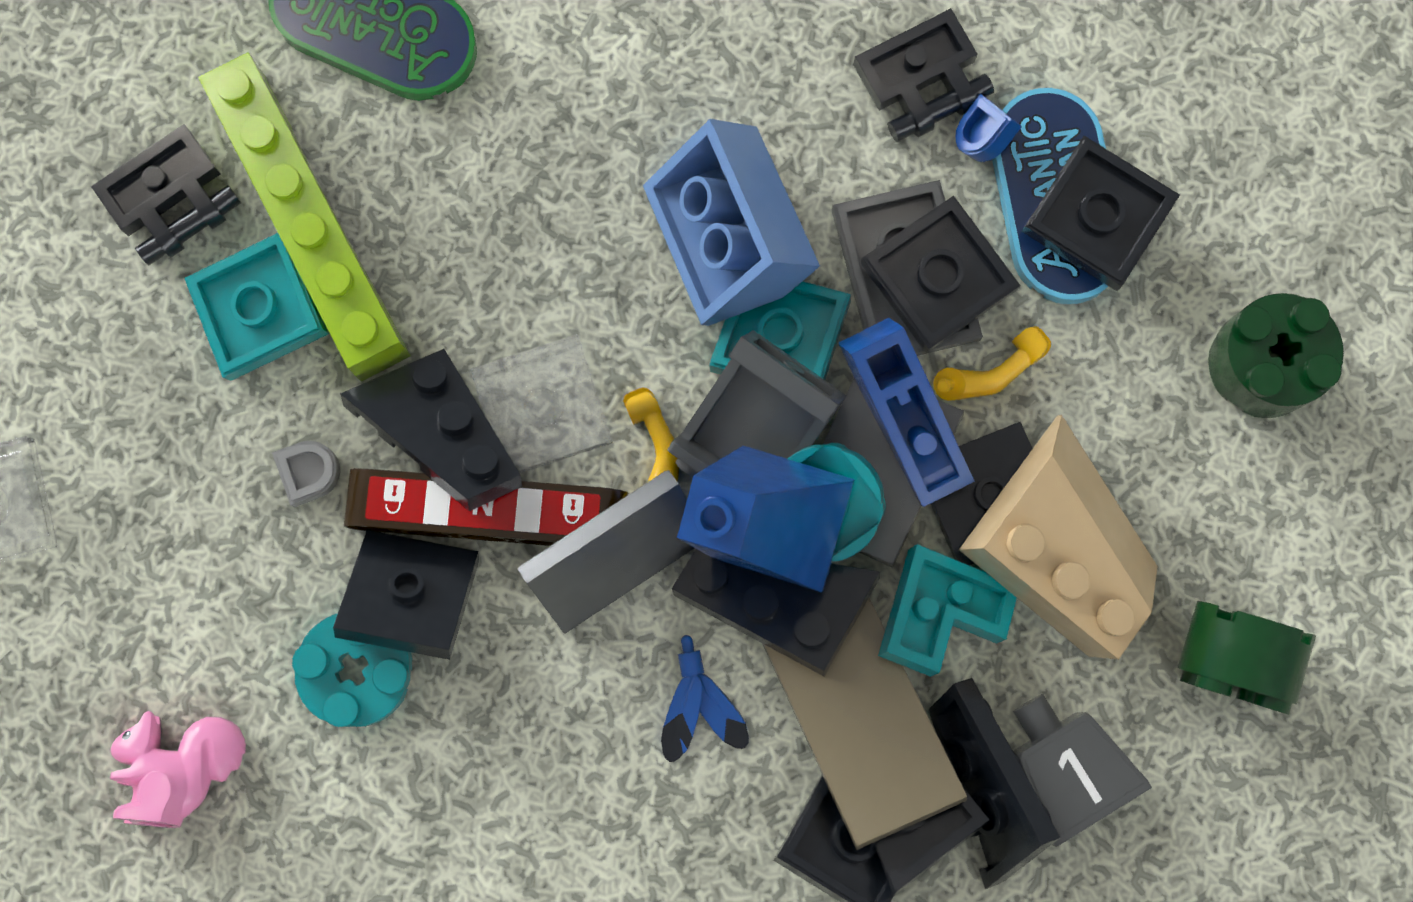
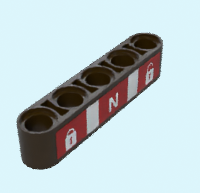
M353 468L350 469L344 527L361 531L371 530L384 533L551 546L628 496L629 493L611 488L521 481V488L468 511L424 473Z

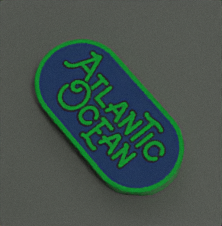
M268 0L273 23L286 42L293 48L406 99L422 101L434 99V95H440L445 91L448 94L465 82L475 65L477 46L474 29L466 12L454 0Z

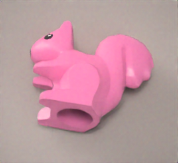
M151 711L145 712L139 723L118 736L111 747V755L114 759L123 764L131 765V767L112 772L110 779L133 788L131 803L118 806L113 812V819L124 820L125 824L180 828L184 818L198 808L206 798L211 781H226L232 771L239 769L242 756L246 750L245 738L240 728L232 721L222 717H205L194 722L184 732L178 751L162 750L160 747L161 720L158 716H154Z

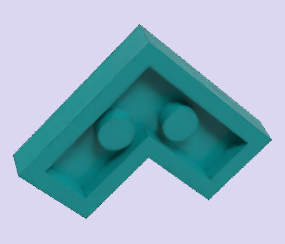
M917 544L908 549L878 656L930 677L939 674L952 626L996 644L1007 639L1017 597L986 572Z

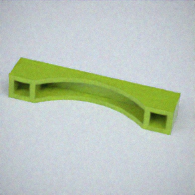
M247 52L199 76L198 79L347 368L362 382L410 357L411 355L384 303L328 203L273 90L250 53Z

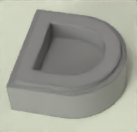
M302 441L272 452L289 503L293 507L327 495L334 489L339 480L340 464L336 455L319 442Z

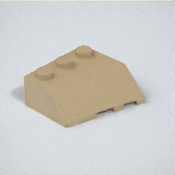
M1058 415L965 540L959 551L1088 657L1119 660L1152 613L1158 566L1062 415Z

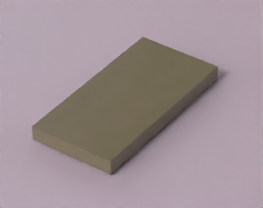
M870 598L867 600L825 676L762 644L857 850L967 800V795L904 667L878 656L885 629Z

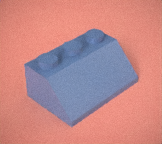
M709 119L643 185L701 325L710 326L781 299L820 267L757 126Z

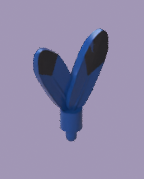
M684 635L681 638L683 653L678 654L681 675L684 678L678 684L661 736L662 751L665 759L669 762H674L687 751L695 732L699 713L702 714L723 742L735 748H746L749 743V734L745 720L717 684L706 674H702L704 673L701 652L700 650L694 651L692 637Z

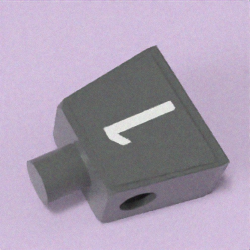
M1044 694L1036 696L1013 711L1030 741L1013 751L1019 757L1023 771L1039 800L1047 808L1052 823L1060 836V839L1054 842L1052 846L1057 847L1152 788L1145 776L1087 712H1076L1060 722Z

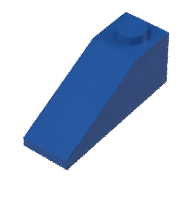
M887 318L839 342L838 344L859 389L920 505L925 507L975 482L904 327L891 318Z

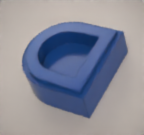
M980 93L957 126L956 144L960 151L978 162L990 161L1003 152L1022 126Z

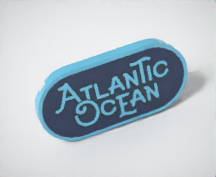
M1055 88L1029 90L1012 99L1004 107L1003 111L1019 123L1022 128L1003 152L992 159L1012 260L1020 279L1030 289L1033 287L1038 293L1043 294V298L1059 304L1083 303L1097 297L1108 285L1021 231L1083 136L1088 137L1106 149L1103 132L1098 118L1092 109L1074 94Z

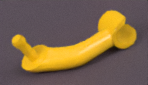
M1037 326L1028 327L1011 341L1018 350L1001 365L988 371L946 367L936 374L933 381L934 390L941 399L947 401L999 393L1030 365L1032 366L1047 355L1051 348V341L1041 328Z
M645 387L627 393L623 398V402L633 425L644 421L654 443L656 458L648 482L667 470L671 472L678 482L679 467L676 464L678 458L667 450L674 438L663 418L654 394Z

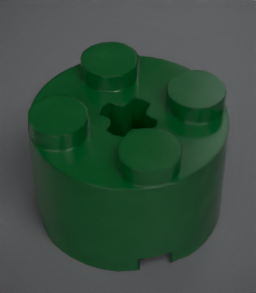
M1271 294L1253 301L1222 326L1209 350V372L1219 394L1226 401L1229 400L1235 406L1242 409V412L1258 418H1276L1287 415L1318 399L1339 381L1342 374L1341 368L1344 357L1343 341L1337 325L1331 318L1327 306L1322 301L1295 294ZM1269 349H1270V351H1271L1272 354H1276V355H1278L1279 357H1271V356H1270V353H1269Z
M1197 601L1178 664V668L1183 670L1180 681L1231 697L1233 687L1237 686L1239 687L1236 695L1237 699L1289 715L1292 703L1297 705L1316 635L1304 633L1303 630L1241 611H1232L1231 613L1219 609V605Z

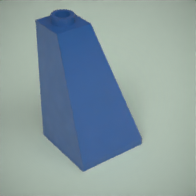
M742 446L693 475L677 538L712 558L822 592L855 479Z

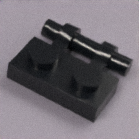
M951 8L854 58L853 66L878 110L880 111L896 102H899L904 114L887 123L889 132L896 142L912 134L920 137L934 130V123L956 112L961 116L964 115L980 93L985 97L994 93L993 84L986 74L968 81L962 71L963 68L975 62L978 54ZM942 80L947 93L925 103L918 91Z
M185 124L91 186L118 227L127 236L132 235L143 226L148 228L152 236L135 247L139 256L148 266L166 254L170 258L185 249L182 244L208 225L213 230L226 221L224 217L226 213L241 204V201L229 185L212 196H209L203 186L221 175V173ZM188 197L194 208L168 225L161 214Z

